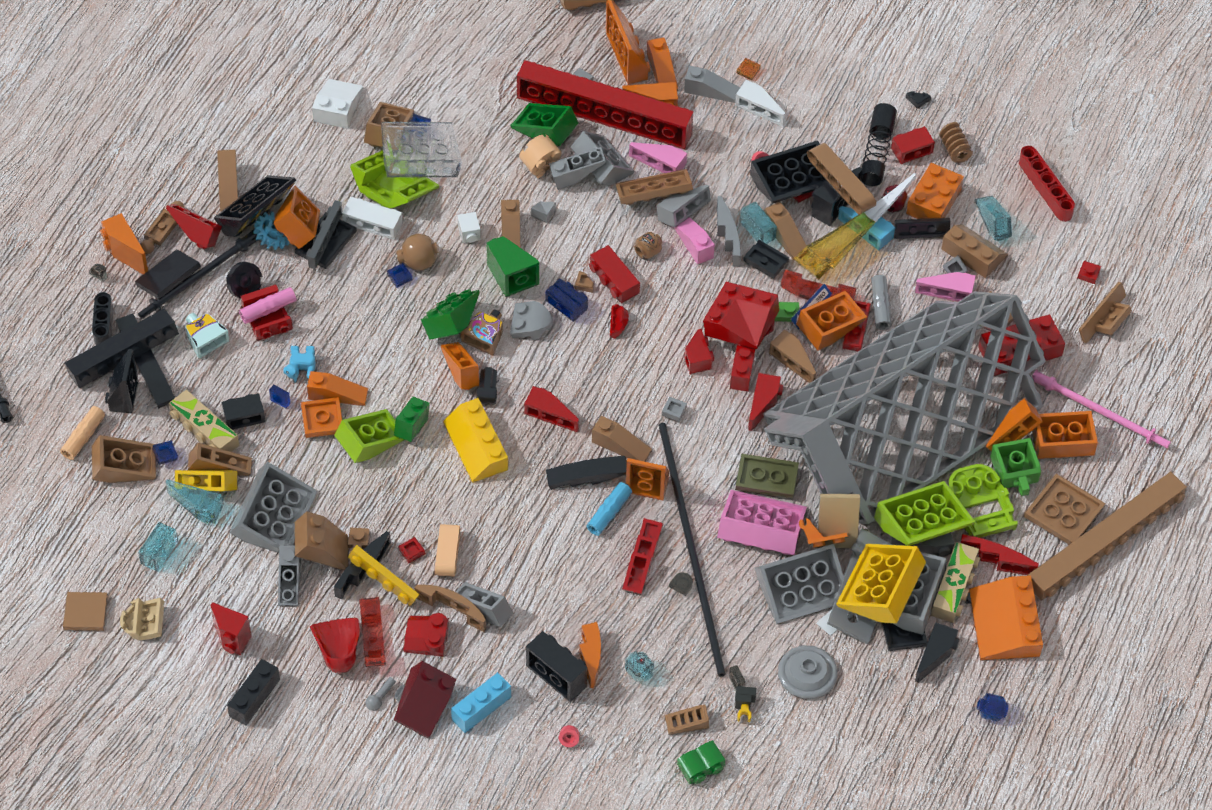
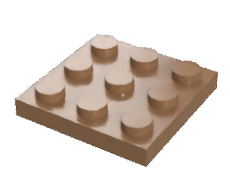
M1056 473L1026 510L1024 517L1070 545L1087 531L1105 508L1106 503Z

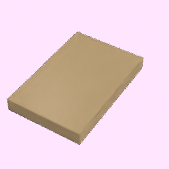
M820 494L819 532L824 537L849 533V537L845 538L846 542L834 544L835 548H852L853 544L856 543L858 538L860 494ZM833 541L826 542V546L833 544Z

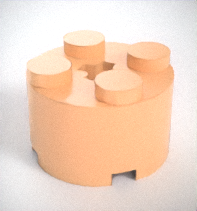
M539 135L526 144L528 148L525 151L522 149L519 158L533 175L540 178L546 173V170L550 169L549 163L558 161L562 153L548 135L546 137Z

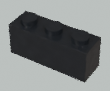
M261 659L228 703L229 717L247 726L280 681L279 668Z

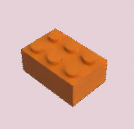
M930 163L908 200L906 214L916 219L945 218L962 190L964 176Z
M1092 411L1039 414L1043 422L1032 430L1038 459L1095 455L1098 441Z

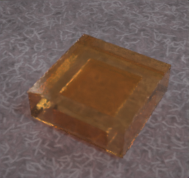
M745 58L737 68L736 73L752 81L761 69V65Z

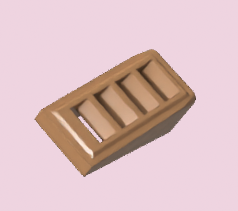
M705 704L665 715L668 735L709 728V718ZM689 717H693V722H690ZM681 718H684L685 724L683 725L681 723ZM676 719L677 727L673 726L672 720Z

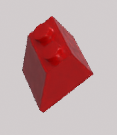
M212 602L210 606L213 623L222 648L230 654L236 653L241 655L252 636L249 617Z

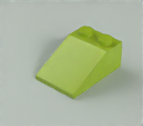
M387 409L344 419L334 434L354 463L370 460L404 441V439L394 436L396 420Z

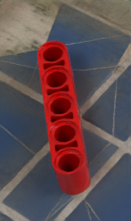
M1024 146L1021 149L1019 158L1020 167L1060 221L1067 222L1071 220L1075 208L1073 199L1039 152L1033 146Z

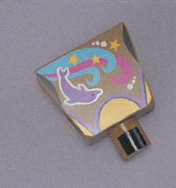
M495 309L489 315L484 312H478L470 320L469 325L461 332V342L493 356L503 334V322L500 320L502 314Z

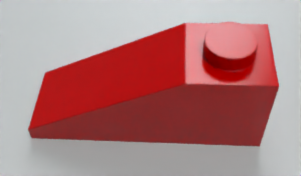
M177 204L166 206L167 211L188 238L197 243V247L202 249L215 247L222 226Z
M758 373L749 418V431H752L764 418V412L775 406L778 395L782 396L784 385L780 384V376Z
M532 387L524 403V414L578 433L579 419L551 392L544 388Z

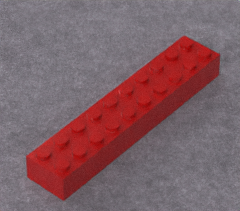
M524 60L517 73V99L536 104L571 106L576 117L684 150L691 138L694 111L687 108H681L670 103L661 102Z

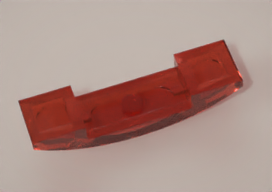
M784 270L780 286L801 298L809 300L823 285L802 279L803 274ZM839 284L838 288L826 285L832 293L830 297L846 291L853 300L855 298L857 288Z
M379 597L359 599L366 667L386 665Z

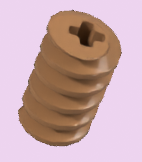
M951 122L941 129L939 136L951 160L955 163L965 162L972 156L973 151L970 150L971 147L967 139H965L962 129L959 128V123Z

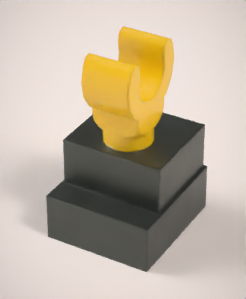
M736 686L735 708L741 709L737 714L738 722H740L741 715H746L748 722L751 721L752 715L749 710L751 702L755 703L757 688Z

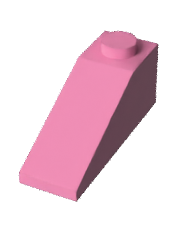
M636 142L629 144L630 157L662 173L683 170L687 165V153L672 145Z
M690 217L674 227L697 265L714 258V243L707 232Z
M954 272L917 279L915 293L959 302L972 293L976 276L968 273Z

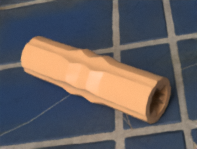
M96 406L91 407L60 449V453L69 460H73L106 416L104 411Z

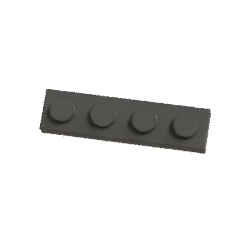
M335 200L332 207L329 206L325 221L321 222L320 232L314 237L312 248L307 251L306 259L308 260L309 268H317L342 216V202Z

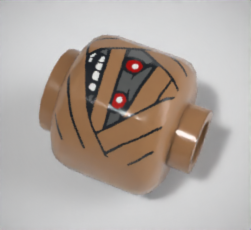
M652 232L645 233L636 239L635 252L640 258L650 259L662 250L661 237Z

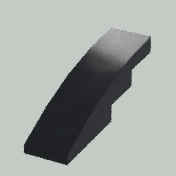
M625 456L603 457L547 469L548 486L552 490L568 484L571 487L588 482L595 485L626 475L627 460Z
M386 531L364 549L365 552L379 563L391 544L390 532ZM351 562L334 586L335 597L343 599L350 584L358 587L366 571Z

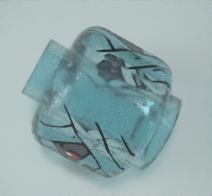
M634 651L625 659V670L633 680L647 681L653 676L655 665L645 652Z

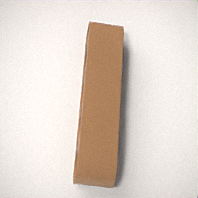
M822 143L807 152L808 159L857 214L860 215L876 206L873 194L826 143Z

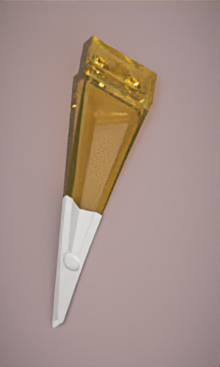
M916 173L912 174L877 201L875 207L857 215L842 226L807 245L794 258L796 263L818 280L830 268L834 269L917 178Z

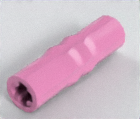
M288 287L240 309L239 314L244 324H247L272 312H276L280 308L296 302L297 299L292 288Z

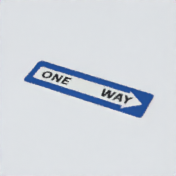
M825 284L791 318V321L798 330L800 328L796 323L800 311L832 295Z

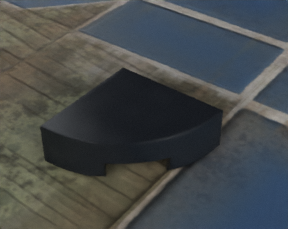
M915 91L906 93V99L917 109L931 101V96L925 92L915 93Z

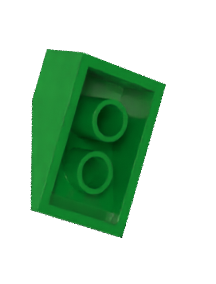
M529 103L510 126L512 129L533 139L539 135H544V137L548 135L556 146H561L578 125V120L571 106Z

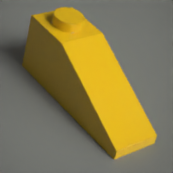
M175 470V490H237V471Z

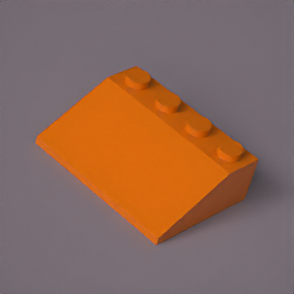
M606 0L605 33L627 84L648 80L650 65L648 61L645 62L644 51L642 48H639V40L637 35L634 36L632 23L628 22L625 14L613 0Z
M1031 575L1011 576L969 589L980 660L1040 657L1043 641Z

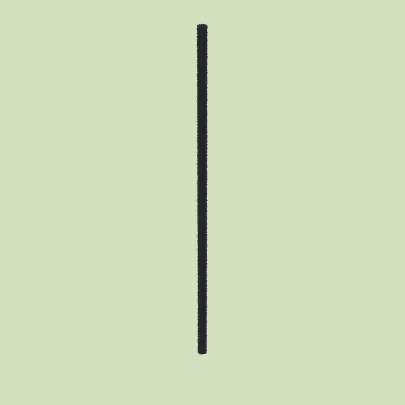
M660 423L658 425L716 670L718 676L721 677L726 675L689 518L666 423Z

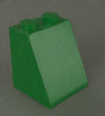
M504 236L486 242L487 265L505 297L539 285V261Z

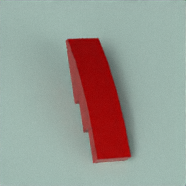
M643 519L622 590L642 595L663 523Z
M962 534L960 543L979 549L978 557H980V561L997 564V571L1028 576V574L1038 568L1039 563L1020 552L983 538Z

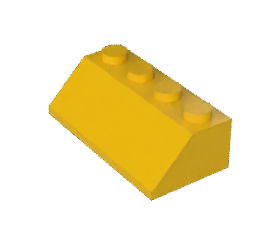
M479 398L460 404L443 421V424L472 483L507 471L508 456Z

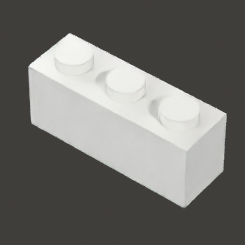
M350 197L342 212L343 221L355 226L357 229L392 240L395 239L403 224L402 212L383 207L379 204H373L360 198Z

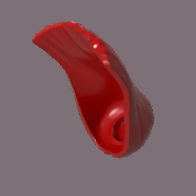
M355 617L312 624L310 629L319 645L326 666L332 672L338 674L351 670L356 661V649L360 634L359 619Z

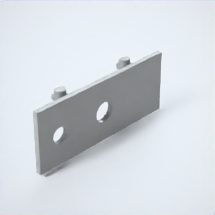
M861 529L856 543L851 548L853 552L839 591L834 596L835 602L827 624L868 644L876 621L839 608L836 605L865 545L891 544ZM849 613H852L856 616V623H852L848 620L847 616Z

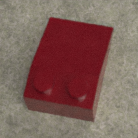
M424 661L411 667L394 721L429 738L452 695L456 678Z

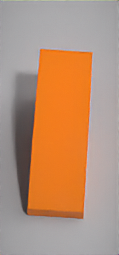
M597 622L581 626V636L584 643L579 644V655L581 660L587 665V679L590 688L595 687L601 660V639Z

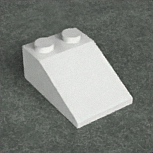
M328 79L317 94L313 104V122L348 129L363 86Z

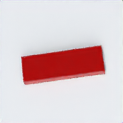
M854 300L865 313L867 319L845 335L842 349L858 352L862 349L871 303Z

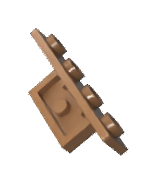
M1118 282L1079 328L1084 343H1087L1096 332L1113 335L1132 312L1130 305L1121 304L1122 300L1126 297L1122 282Z

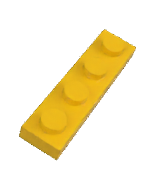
M358 545L349 554L348 558H350L355 566L364 569L370 578L379 581L385 590L393 592L402 603L411 606L419 596L415 590Z

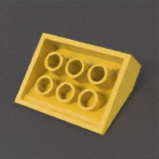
M866 544L836 603L837 607L877 622L897 623L926 564L918 546Z

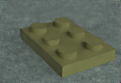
M741 454L735 490L793 499L799 462Z

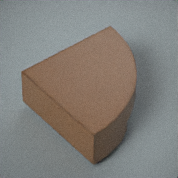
M579 271L575 289L593 293V282L586 273Z

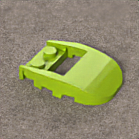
M974 464L959 468L951 474L949 488L965 509L995 500L998 501L1002 509L1001 511L973 518L975 524L964 528L969 536L982 538L1011 529L1013 531L1016 530L1018 522L1013 519L1014 508L1009 499V492L1007 488L1003 487L1000 477L991 467L983 464Z

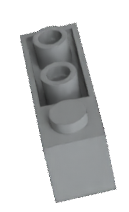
M602 147L549 163L556 187L559 190L578 183L605 164L606 160Z
M279 545L278 605L298 606L301 558L295 556L294 545Z

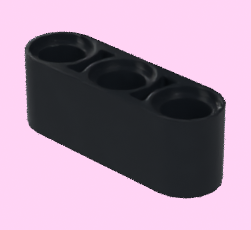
M106 292L98 293L94 299L92 333L95 345L112 337L114 309L111 296Z

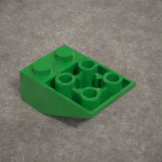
M468 289L460 294H456V292L448 294L445 300L436 304V308L427 311V315L421 319V322L429 340L456 335L462 332L469 325L480 291Z

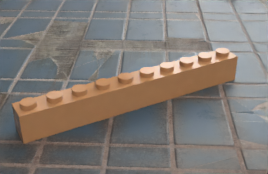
M1170 471L1028 574V576L1031 575L1034 594L1041 601L1046 597H1052L1057 592V589L1062 586L1066 587L1072 578L1081 576L1086 571V568L1090 565H1096L1104 555H1110L1116 546L1125 544L1131 535H1137L1146 524H1152L1161 513L1166 514L1172 505L1181 503L1185 498L1187 486Z

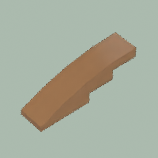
M236 149L217 150L220 212L239 198Z

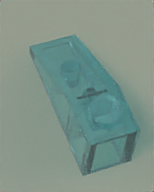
M993 195L975 199V203L990 236L997 241L1012 237L1011 216Z
M166 480L167 493L196 519L204 523H216L224 505L222 494Z

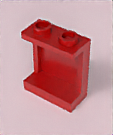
M275 284L242 295V308L257 302L259 299H264L268 295L279 292L277 285ZM284 307L249 323L257 341L268 339L271 336L286 333L293 329L292 319L288 316Z

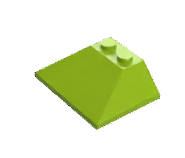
M383 150L350 166L359 191L366 195L367 198L389 209L406 204L439 188V184Z

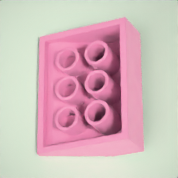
M731 490L721 515L717 538L728 542L742 543L745 546H756L764 550H774L785 555H794L801 533L799 521L800 519L804 521L807 507Z

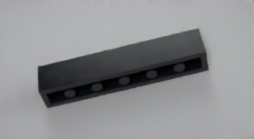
M165 309L156 312L66 361L65 366L69 376L78 388L89 384L114 370L128 349H133L134 358L178 335L175 321Z

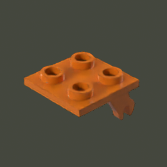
M806 518L807 525H804L802 519L799 521V527L804 529L808 544H813V547L826 546L827 541H833V544L846 542L845 538L849 537V533L824 537L810 519Z

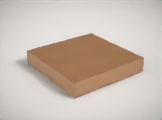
M67 592L63 629L104 631L108 600L107 592Z

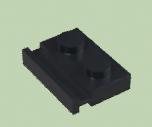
M758 240L756 245H753L745 254L743 261L774 279L784 268V265L789 262V257L763 241Z

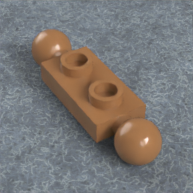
M174 201L171 203L177 204L185 208L184 204L181 201ZM166 209L160 213L144 234L146 240H143L140 245L145 254H151L154 251V244L161 246L177 225V222Z

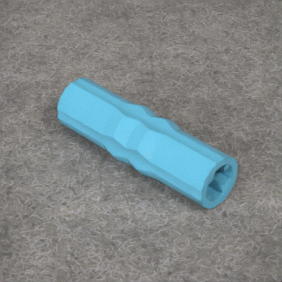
M619 482L611 494L604 500L603 504L599 506L597 512L586 525L589 532L599 536L615 517L616 513L620 511L622 505L632 494V489L627 484Z

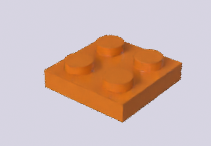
M339 397L301 402L305 438L336 433L342 421Z

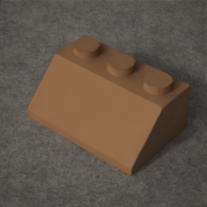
M954 225L943 237L941 249L952 257L959 255L967 267L984 278H987L1008 256V253L965 225Z

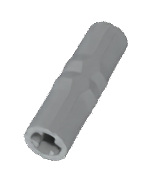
M875 275L871 278L875 324L877 329L886 330L892 326L887 277Z

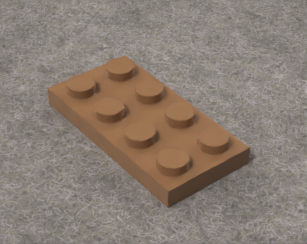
M687 169L615 183L620 203L626 205L641 200L650 201L656 197H668L675 193L684 194L693 190Z

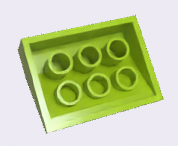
M945 481L880 501L874 519L885 533L907 546L975 524L974 519Z

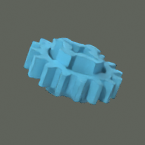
M271 211L270 215L265 212L263 216L258 217L254 224L255 229L253 233L257 234L255 239L261 240L260 245L267 244V249L270 246H273L274 250H277L278 246L283 249L290 242L286 236L283 237L284 234L282 232L280 233L275 228L274 212Z

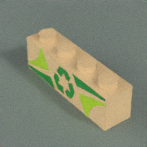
M188 390L183 391L169 402L171 417L175 421L179 420L187 432L191 431L200 443L230 452L239 446L238 435Z
M956 542L934 601L931 616L954 623L956 616L960 617L963 606L960 605L961 601H966L969 592V589H966L967 585L972 584L975 573H972L973 568L977 569L980 562V557H977L979 549Z

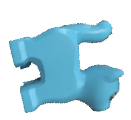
M291 346L290 362L284 367V374L293 379L294 382H297L299 370L307 371L309 379L310 371H315L316 366L314 357L315 347L306 346V353H300L298 346Z

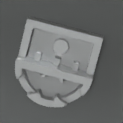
M539 302L515 303L510 335L512 338L530 336L532 340L540 339L542 337L541 334L551 329L553 318L548 309Z

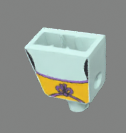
M191 313L186 317L188 322L185 326L186 335L198 358L229 342L228 330L211 315L204 314L198 318L195 313Z

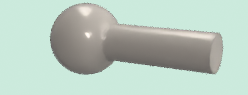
M389 677L375 695L367 697L366 707L372 711L378 710L382 705V698L396 681Z

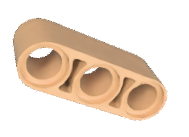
M440 524L435 561V575L455 577L460 525Z

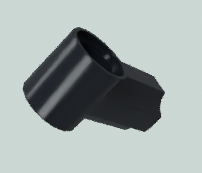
M485 367L481 369L480 384L477 387L476 398H479L481 404H496L497 370H494L492 367Z

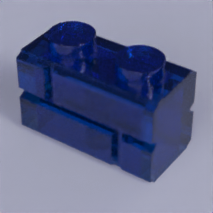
M559 278L545 292V301L573 322L588 309L587 296L583 292L579 293L568 281L564 282Z

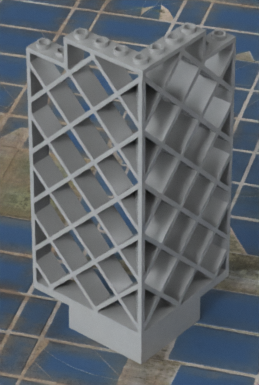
M974 291L959 302L935 301L764 412L763 415L768 424L764 430L771 445L801 451L821 494H860L859 523L869 525L875 521L874 516L878 503L870 501L877 473L892 477L887 499L924 488L986 446L1009 410L1017 405L1016 399L1020 385L1027 401L1037 411L1043 407L1041 396L1037 392L1034 380L1029 373L1044 364L1046 360L1043 356L1044 352L1036 340V334L1029 324V318L1021 306V300L1017 295ZM1010 313L1020 334L1006 330ZM980 328L991 331L984 358L970 354L975 332ZM1004 336L1018 340L1011 367L997 362ZM946 351L955 354L948 382L934 378L939 355ZM968 359L982 363L975 390L961 386ZM995 368L1009 372L1002 399L988 395ZM909 375L919 378L912 406L897 402L903 377ZM932 383L946 387L939 415L925 411ZM959 392L974 396L967 423L952 419ZM870 400L882 402L875 431L860 426L865 404ZM987 400L1001 404L996 424L990 430L980 428ZM895 407L910 411L903 439L888 435ZM923 416L938 420L930 448L916 444ZM837 424L845 427L840 446L830 427L831 425ZM951 424L965 428L960 449L953 455L944 452ZM858 431L873 435L866 464L851 460ZM886 440L901 444L894 472L879 468ZM914 448L929 453L924 473L917 479L907 477ZM848 464L864 468L860 488ZM906 481L911 482L910 484L904 487ZM867 506H872L874 508L869 511Z

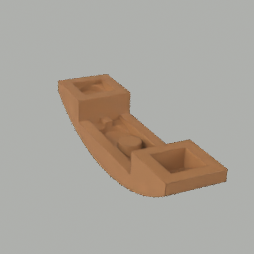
M415 586V591L419 594L417 599L431 606L437 600L465 614L468 625L485 632V617L464 596L439 586Z

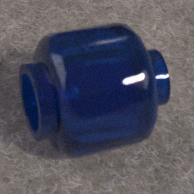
M986 693L983 698H979L977 710H980L981 718L998 722L1006 717L1008 703L1003 696Z

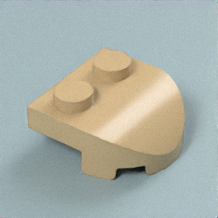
M137 598L130 602L131 606L127 611H122L120 616L121 628L132 638L142 641L162 636L165 603L162 598L144 602Z

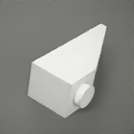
M745 80L736 93L735 106L783 127L785 112L763 87Z

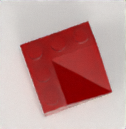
M726 281L703 319L705 336L758 349L779 312L778 295Z

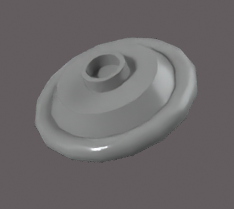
M801 645L790 649L783 655L778 665V677L782 686L790 694L801 699H815L824 696L833 689L837 681V666L833 657L825 650L816 646Z

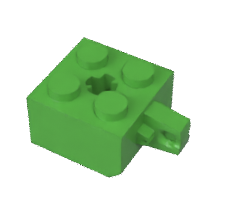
M1027 438L993 445L990 458L1003 487H1017L1021 496L1029 495V484L1038 483L1041 475L1040 464L1031 439Z

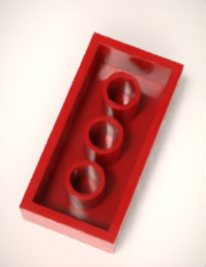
M1048 314L1029 320V324L1036 334L1039 347L1044 352L1045 360L1048 361L1063 356L1065 341L1051 315ZM1016 324L1006 327V330L1020 334ZM991 331L980 335L978 348L983 358ZM1004 336L997 360L998 363L1011 367L1018 342L1017 339ZM995 368L993 376L1007 373V371Z

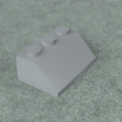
M583 131L571 146L575 152L574 155L602 147L606 163L592 172L595 180L601 185H613L635 172L603 135Z

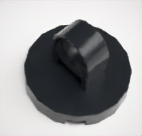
M245 261L235 264L226 277L229 292L241 299L242 295L260 290L262 285L260 284V277H262V273L259 267Z

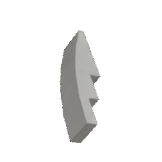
M718 196L717 236L725 237V251H732V265L740 267V241L736 224L722 196Z

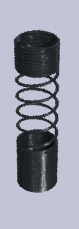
M880 103L874 107L869 130L870 135L866 144L867 149L865 150V157L861 167L863 169L861 182L867 186H878L883 181L884 163L887 162L885 156L888 155L887 149L890 147L889 141L891 140L897 114L896 108L888 103ZM876 140L881 143L887 142L888 147L885 148L879 145L873 146L870 143V141ZM874 147L879 150H886L887 153L885 155L871 153L869 148ZM872 154L877 157H884L885 161L882 163L878 160H869L867 156Z

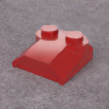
M434 613L431 616H409L403 651L405 653L444 657L449 618L442 613Z

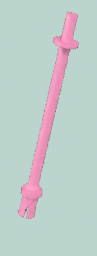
M1038 370L1032 375L1034 382L1045 387V390L1048 392L1055 390L1146 437L1147 444L1152 440L1165 448L1169 447L1171 442L1155 434L1156 428L1149 431L1058 384L1053 376L1050 378Z

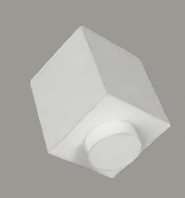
M476 212L457 215L462 243H472L481 240Z

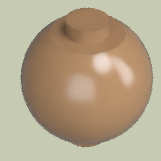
M425 234L411 235L403 242L402 249L396 251L398 262L400 265L406 264L412 270H426L435 263L437 253H439V246L437 242L434 243L433 239Z

